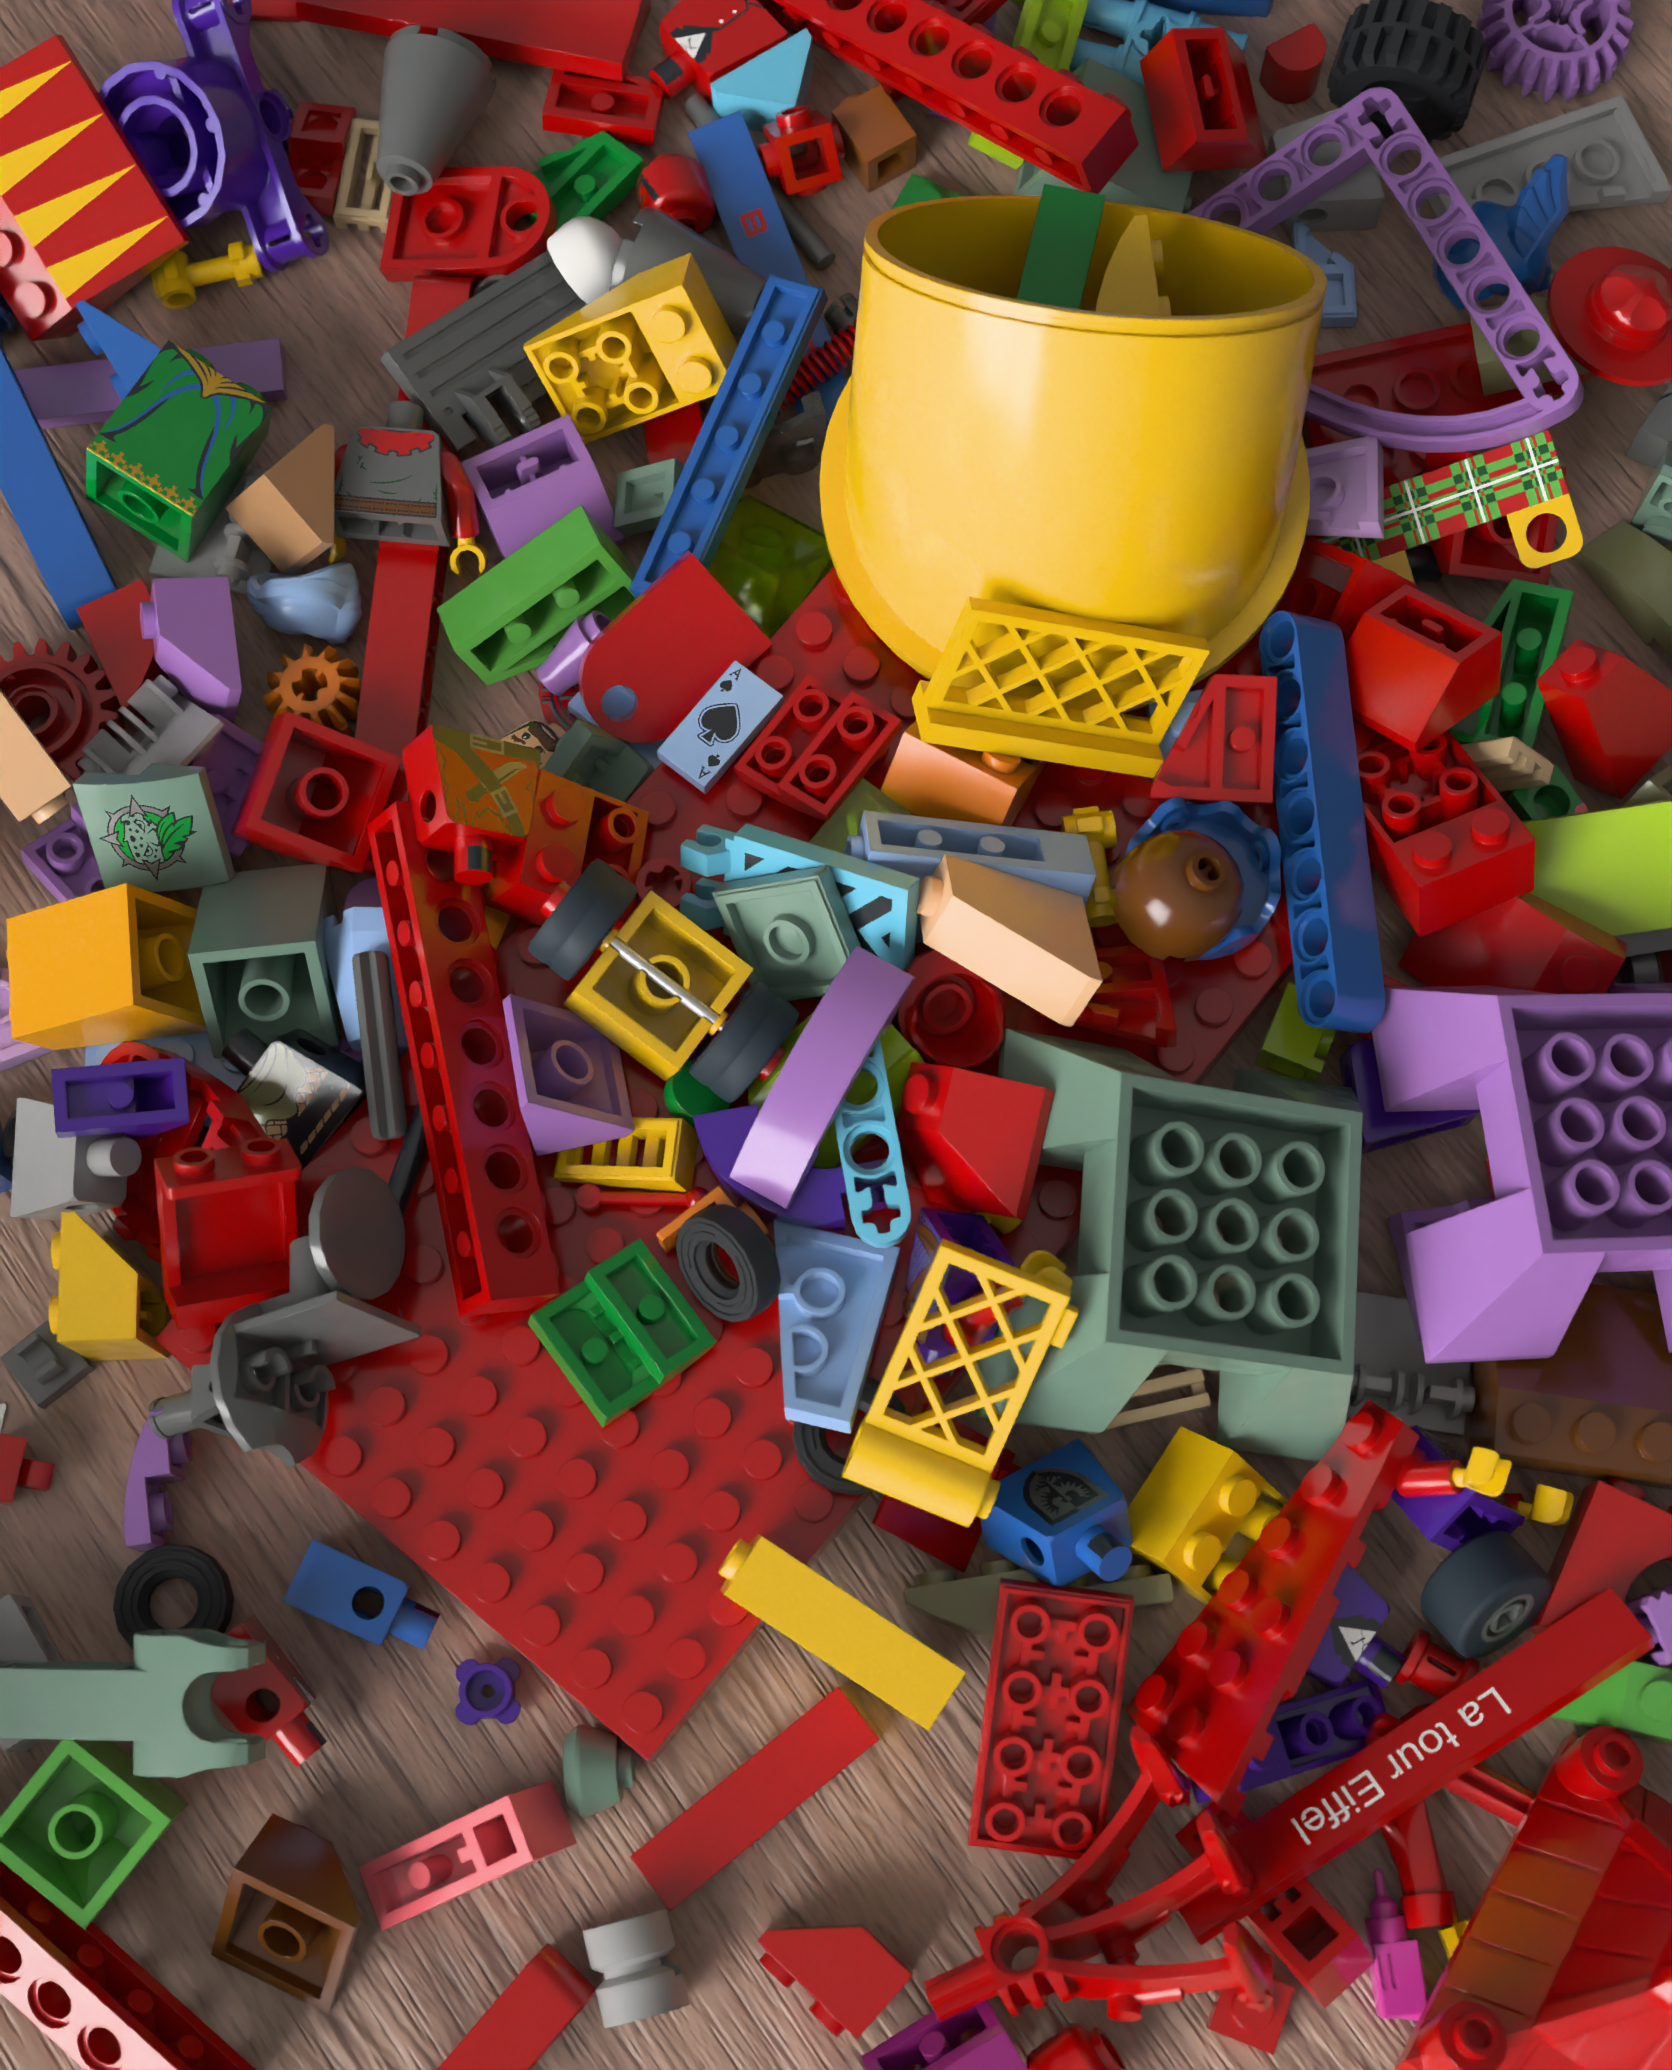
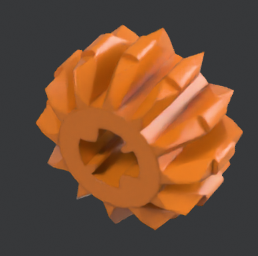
M304 643L301 651L302 658L296 661L291 656L281 653L280 662L285 669L284 672H266V682L272 691L263 695V704L268 712L274 713L272 720L285 711H289L350 736L351 730L346 720H357L358 701L360 700L362 680L357 678L359 670L355 662L349 658L340 660L337 650L330 645L317 657L312 646ZM318 691V693H317L318 699L313 701V699H314L313 693H315V692Z

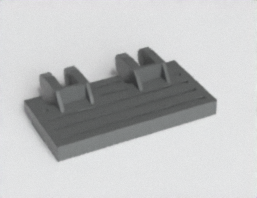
M548 250L388 349L380 360L408 399L424 409V421L431 431L440 433L454 454L474 442L477 438L463 419L464 417L468 419L483 442H486L487 447L492 449L512 440V435L509 433L508 428L504 426L503 421L489 403L492 399L495 400L519 434L523 435L541 427L542 422L539 420V416L531 404L548 394V391L523 349L524 343L588 304L566 282Z

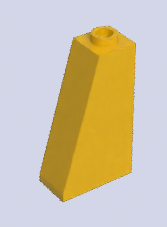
M756 1533L750 1544L740 1538L718 1571L719 1574L727 1578L720 1589L725 1596L928 1731L966 1673L951 1661L758 1533Z

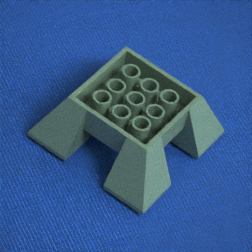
M1008 1028L1004 1029L1003 1042L1000 1044L998 1077L1055 1091L1038 1164L1083 1171L1077 1276L1070 1277L1073 1284L1070 1289L1071 1295L1068 1302L1069 1305L1078 1308V1314L1063 1348L1061 1349L1049 1344L1014 1423L1095 1434L1103 1433L1158 1363L1220 1371L1217 1443L1238 1452L1319 1462L1341 1435L1345 1426L1354 1376L1363 1112L1352 1087L1239 1068L1234 1071L1232 1091L1184 1083L1125 1048ZM1220 1162L1224 1164L1225 1171L1222 1169ZM1155 1215L1161 1219L1162 1231L1155 1221ZM1216 1225L1221 1228L1222 1238L1217 1231ZM1277 1236H1279V1237H1280V1239H1281V1243H1282V1246H1281V1245H1280V1243H1279V1240H1278V1237H1277ZM1213 1290L1218 1293L1219 1305L1214 1299ZM1030 1295L1023 1298L1025 1305L1008 1314L1014 1331L1042 1322L1050 1303ZM999 1323L995 1330L993 1339L1004 1335L999 1326ZM1033 1340L1021 1344L1025 1355H1027ZM1010 1348L978 1360V1366L989 1389L1016 1380L1020 1371ZM1007 1398L995 1402L999 1413H1001ZM984 1407L975 1409L974 1418L990 1420Z

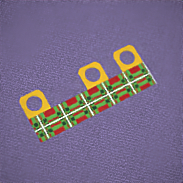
M1549 430L1383 488L1384 539L1306 535L1366 558L1413 583L1415 582L1405 550L1505 515L1510 525L1519 558L1526 567L1539 568L1572 557L1583 546V537ZM1544 513L1559 516L1567 528V536L1563 545L1550 553H1541L1534 550L1526 538V530L1531 520Z

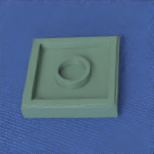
M829 865L724 882L712 892L738 957L754 969L748 976L750 986L757 981L761 982L773 990L778 997L786 1001L824 996L855 947H861Z

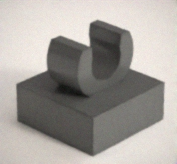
M1672 928L1615 936L1627 942L1626 959L1619 969L1621 983L1659 982V970L1654 952L1672 950Z
M49 1319L0 1357L35 1404L43 1409H46L95 1370V1367L88 1358L57 1342V1334L51 1332Z

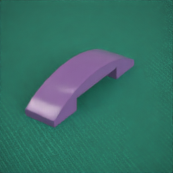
M859 946L855 947L823 996L780 1071L744 1142L729 1176L730 1178L785 1209H789L820 1152L817 1150L879 1036H884L915 980L914 976Z

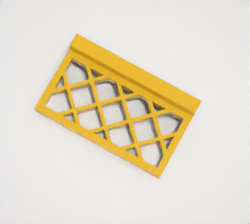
M969 596L931 680H920L912 697L921 741L1154 778L1164 761L1159 744L1210 652L1207 640L1202 637ZM979 622L1003 625L1010 632L978 648L972 640ZM1049 634L1066 636L1069 641L1068 644L1038 658L1029 645ZM1109 644L1124 646L1127 649V654L1099 667L1094 666L1088 655ZM1020 649L1027 663L996 677L987 663ZM1168 654L1183 657L1178 667L1154 678L1147 667V664ZM1079 659L1086 673L1054 687L1047 673ZM976 668L979 669L986 681L973 688L950 685L953 679ZM1138 669L1145 682L1112 696L1105 683ZM1038 678L1045 690L1031 698L1006 694V692ZM1094 688L1097 689L1103 701L1084 710H1079L1073 705L1064 703ZM1152 698L1158 704L1151 718L1122 713Z

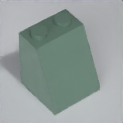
M1087 58L1073 74L1082 81L1085 87L1101 95L1106 92L1112 93L1128 106L1132 114L1130 120L1139 143L1138 147L1099 194L1105 195V201L1138 205L1187 214L1193 198L1192 192L1188 191L1194 171H1163L1145 86ZM1024 160L1019 169L1013 195L1041 196L1044 184L1078 189Z
M315 863L235 872V876L228 882L202 887L188 950V958L214 1059L223 1058L221 1054L225 1046L245 1027L268 1046L277 1037L297 1028L309 1032L331 1046H338L339 1007L327 964L324 938V919L334 915L339 923L328 866Z

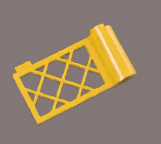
M942 1239L869 1411L865 1415L855 1436L842 1477L965 1527L971 1525L975 1516L986 1520L993 1507L1000 1486L999 1481L990 1478L993 1468L1049 1344L1062 1349L1077 1317L1078 1308L1068 1304L1071 1290ZM948 1264H953L977 1274L985 1293L951 1306L940 1283ZM992 1280L1005 1286L995 1289ZM1022 1294H1027L1050 1303L1042 1322L1014 1331L1002 1304L1003 1301ZM933 1298H935L940 1310L927 1314ZM991 1306L1004 1335L970 1347L957 1318ZM946 1323L959 1352L926 1364L915 1342L917 1335L921 1331ZM1033 1340L1027 1355H1025L1021 1344ZM1010 1348L1020 1370L1016 1380L989 1389L976 1360ZM909 1356L914 1368L902 1372ZM965 1365L978 1393L944 1405L932 1376ZM921 1381L933 1410L910 1417L888 1408L887 1405L894 1390ZM1007 1398L1001 1413H999L995 1402ZM984 1407L994 1428L986 1447L960 1437L951 1418ZM940 1423L942 1429L933 1426V1424Z

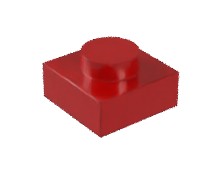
M1273 1979V2001L1261 2013L1258 2009L1249 2008L1245 2002L1237 1999V1987L1219 1989L1206 2028L1274 2055L1295 1988Z

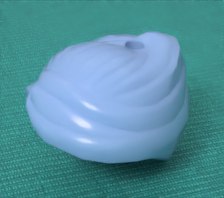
M337 563L304 575L265 572L250 576L246 582L248 602L252 604L254 612L262 617L268 627L288 635L307 634L325 639L333 645L344 643L348 637L352 636L362 616V596L359 593L360 582L351 563Z

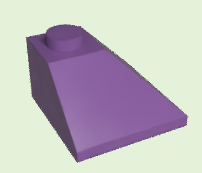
M228 577L153 579L150 602H140L142 638L153 639L156 662L187 700L209 714H219L234 724L242 685Z

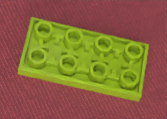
M1672 799L1522 821L1536 839L1534 891L1529 893L1613 936L1672 928Z

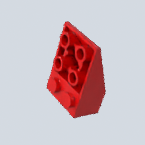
M1449 730L1442 733L1416 753L1393 740L1357 753L1368 853L1389 896L1419 937L1534 891L1536 839Z

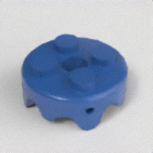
M1182 797L1172 798L1160 805L1135 833L1128 844L1126 854L1135 846L1161 831L1180 829L1192 830L1208 835L1224 846L1238 864L1244 883L1242 913L1226 939L1197 960H1213L1234 954L1251 944L1261 934L1279 902L1281 895L1280 843L1270 828L1259 826L1237 805L1231 802L1219 801L1214 804L1196 805L1187 803Z

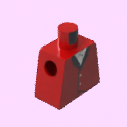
M680 0L660 23L662 51L666 59L649 71V76L652 83L664 89V98L670 100L687 86L691 85L698 93L704 96L710 105H713L710 83L789 38L788 32L757 0Z
M252 1615L239 1623L226 1635L265 1643V1664L252 1665L249 1669L221 1672L213 1684L211 1699L240 1733L259 1734L260 1737L265 1738V1742L272 1738L296 1768L327 1742L304 1712L317 1697L255 1615ZM269 1689L273 1691L280 1701L279 1710L270 1712L263 1709L258 1702V1690Z

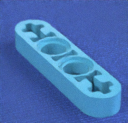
M879 1036L872 1049L874 1056L868 1057L861 1071L870 1073L876 1079L878 1090L875 1097L869 1103L863 1105H853L844 1100L834 1118L851 1219L855 1231L866 1244L876 1248H888L898 1244L907 1236L911 1226V1207ZM866 1134H875L882 1137L889 1146V1156L886 1162L876 1169H863L851 1157V1148L854 1142ZM894 1175L897 1185H883L888 1209H899L901 1217L891 1220L890 1232L885 1234L878 1233L874 1223H863V1215L873 1212L870 1187L857 1193L855 1183H878Z

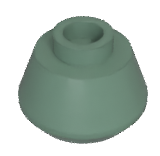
M578 1724L566 1734L563 1753V1773L568 1808L584 1818L622 1802L624 1789L635 1788L636 1764L634 1749L622 1747L621 1738L615 1733L587 1724Z

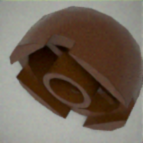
M1192 830L1161 831L1153 835L1122 857L1112 874L1111 887L1116 884L1115 893L1118 903L1113 907L1117 923L1134 945L1149 956L1165 960L1169 956H1173L1179 959L1186 958L1183 962L1197 960L1226 939L1242 913L1244 883L1238 864L1228 850L1212 837Z

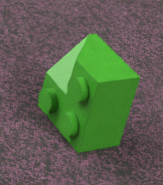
M62 1739L1 1815L0 1861L85 1929L146 1859L189 1804L156 1777L134 1775L133 1758L111 1740Z

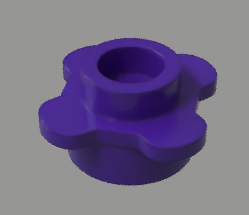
M501 1658L496 1664H479L474 1659H467L460 1663L455 1674L456 1679L460 1682V1702L455 1710L457 1718L466 1725H475L480 1719H497L502 1724L514 1722L521 1713V1705L515 1699V1682L521 1676V1669L518 1663L510 1658ZM486 1685H491L494 1688V1695L490 1698H485L482 1694V1690Z

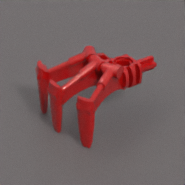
M1136 1725L1131 1728V1745L1140 1767V1776L1119 1811L1089 1849L1043 1893L1033 1900L1028 1897L1020 1901L1019 1911L1016 1915L1009 1917L1007 1912L1003 1911L993 1917L994 1925L986 1929L982 1925L975 1927L974 1932L983 1955L924 1982L926 1995L940 2022L997 1995H1000L1006 2008L1014 2018L1022 2015L1023 2007L1031 2003L1036 2010L1047 2006L1048 1996L1053 1993H1057L1063 2003L1074 1999L1075 1996L1085 1999H1108L1107 2017L1122 2022H1134L1142 2019V2006L1180 2001L1184 2000L1185 1994L1237 1987V1999L1245 2002L1247 2007L1256 2008L1260 2013L1269 2007L1271 2001H1273V1956L1270 1953L1264 1952V1949L1260 1947L1254 1936L1239 1921H1234L1224 1927L1223 1948L1226 1957L1183 1964H1135L1140 1957L1136 1944L1172 1921L1171 1914L1217 1883L1220 1884L1224 1894L1244 1895L1245 1899H1247L1251 1894V1885L1255 1881L1237 1840L1231 1838L1211 1811L1203 1810L1197 1818V1828L1206 1853H1203L1191 1864L1160 1884L1113 1906L1114 1901L1106 1892L1131 1856L1128 1849L1160 1800L1170 1808L1176 1807L1179 1804L1183 1805L1184 1803L1189 1807L1191 1804V1780L1179 1771L1156 1738L1146 1730ZM1078 1915L1082 1917L1081 1919L1074 1920ZM1031 1946L1040 1948L1037 1960L1030 1967L1023 1970L1012 1969L1013 1959L1019 1951ZM1102 1953L1106 1964L1087 1963L1084 1961Z

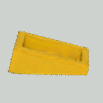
M632 1117L634 1131L627 1137L619 1138L615 1166H608L612 1140L593 1145L591 1165H582L584 1146L557 1152L554 1178L564 1182L666 1192H689L692 1189L698 1134L696 1129L683 1118ZM638 1140H646L642 1167L635 1166Z

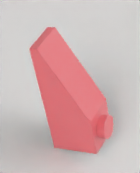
M550 1780L507 1795L361 1865L358 1869L381 1931L551 1856L576 1844L577 1841L554 1782Z

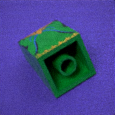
M168 340L86 448V499L188 563L268 435L272 407L250 385L242 382L235 384L215 371L212 363L199 352L192 349L184 351Z

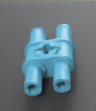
M1089 0L1081 27L1085 26L1123 38L1124 45L1120 44L1118 48L1078 38L1069 71L1073 73L1089 58L1145 86L1139 61L1172 28H1210L1217 26L1202 22V17L1198 16L1197 12L1191 11L1190 14H1185L1150 4L1149 0H1135V2L1127 0ZM1226 30L1245 53L1249 35Z

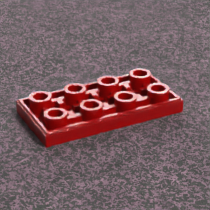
M1000 1578L967 1837L968 1845L1078 1860L1104 1831L1134 1607V1597L1132 1594L1070 1586L1053 1587L1047 1583Z

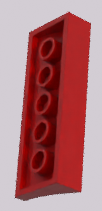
M295 0L297 20L392 37L395 31L409 25H421L420 34L436 36L440 27L451 30L472 41L490 57L622 82L651 10V0Z

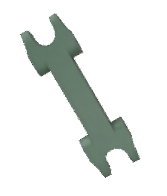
M155 1629L134 1633V1662L0 1661V1738L133 1741V1774L147 1777H184L199 1771L246 1765L265 1758V1738L260 1737L259 1734L230 1731L223 1726L213 1712L211 1693L213 1684L221 1672L249 1669L252 1665L265 1664V1643L225 1635L212 1629Z

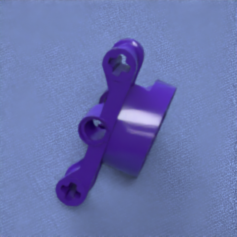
M172 0L174 18L180 29L189 57L127 64L105 80L99 92L101 98L183 229L205 226L225 211L241 210L251 237L253 250L263 267L270 272L278 273L289 267L291 261L304 256L316 259L325 255L329 249L327 227L323 218L312 207L296 185L282 143L289 138L291 133L289 113L285 104L272 90L264 89L250 48L251 1L232 0V5L227 4L230 0ZM191 9L197 11V13L192 14ZM310 232L311 236L306 238L304 233ZM275 240L277 245L271 247L270 242Z

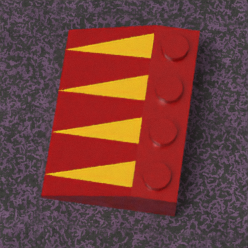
M55 35L0 68V291L32 341L71 337L79 331L77 325L84 321L75 305L76 303L84 300L99 310L104 311L191 240L63 35Z

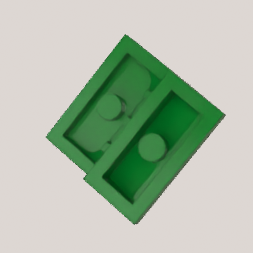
M638 1239L589 1270L584 1281L532 1313L528 1320V1325L603 1428L669 1382L716 1344V1340L641 1239Z

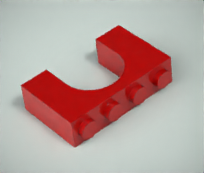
M1608 1478L1606 1483L1599 1480L1585 1486L1548 1572V1575L1551 1577V1594L1537 1618L1526 1630L1536 1635L1541 1633L1609 1587H1612L1621 1600L1624 1601L1631 1584L1643 1570L1655 1562L1672 1561V1506H1669L1666 1512L1643 1501L1646 1494L1643 1490L1617 1478Z

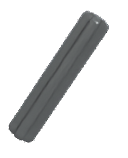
M364 951L353 955L352 966L371 1135L377 1140L398 1139L406 1135L408 1128L389 958L383 951Z

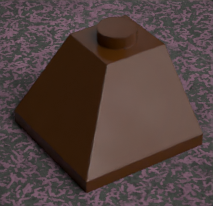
M272 1813L233 1869L211 1951L212 1956L327 2014L331 2012L336 2003L361 1921V1916L333 1843L315 1834L305 1826L297 1825Z

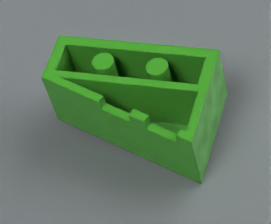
M580 504L437 608V611L453 650L489 686L540 666L546 661L579 615L588 616L592 611L597 610L611 620H614L636 599L630 591V587L638 570Z

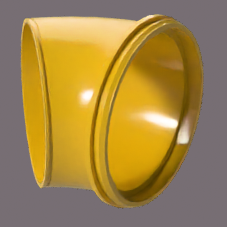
M987 195L942 198L900 206L876 216L868 223L864 234L852 375L836 403L827 428L821 455L819 484L822 524L830 556L849 598L870 628L899 658L929 680L932 678L969 596L1206 638L1210 652L1191 686L1221 668L1249 643L1264 626L1281 601L1294 574L1305 540L1310 506V477L1307 453L1301 433L1327 287V277L1324 271L1316 262L1296 249L1243 228L1184 213L1105 201L1080 309H1072L1016 299L1041 196ZM1136 215H1147L1150 239L1161 240L1164 269L1163 277L1156 279L1158 296L1168 295L1171 316L1096 311L1097 299L1106 268L1121 236ZM979 622L972 640L978 648L1010 632L1003 625ZM1049 634L1029 645L1038 658L1068 644L1069 641L1066 636ZM1109 644L1088 655L1094 666L1099 667L1127 654L1128 651L1124 646ZM1017 649L987 664L997 677L1027 663V660L1020 649ZM1168 654L1147 664V667L1154 678L1178 667L1183 657ZM1077 659L1047 673L1055 687L1086 673V670L1080 660ZM976 668L953 679L950 685L973 688L986 681L979 669ZM1138 669L1105 683L1111 695L1114 696L1145 681ZM1038 678L1006 692V694L1031 698L1045 690ZM1094 688L1064 703L1073 705L1079 710H1084L1103 701L1097 689ZM1154 698L1149 699L1141 704H1138L1130 709L1123 711L1122 713L1146 707L1147 704H1151L1156 701Z

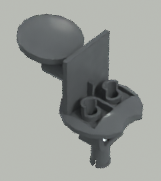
M353 1166L326 1178L314 1196L309 1214V1236L298 1238L290 1244L289 1293L259 1303L248 1304L227 1315L215 1334L210 1364L192 1366V1388L168 1397L157 1398L151 1402L148 1411L155 1413L164 1410L161 1414L148 1417L150 1427L156 1436L168 1440L179 1434L203 1428L229 1438H234L244 1452L254 1449L268 1450L279 1457L287 1467L297 1465L315 1453L326 1433L330 1405L328 1391L336 1389L332 1373L325 1366L421 1336V1326L365 1303L374 1300L391 1289L400 1275L405 1256V1225L399 1203L388 1184L371 1169Z

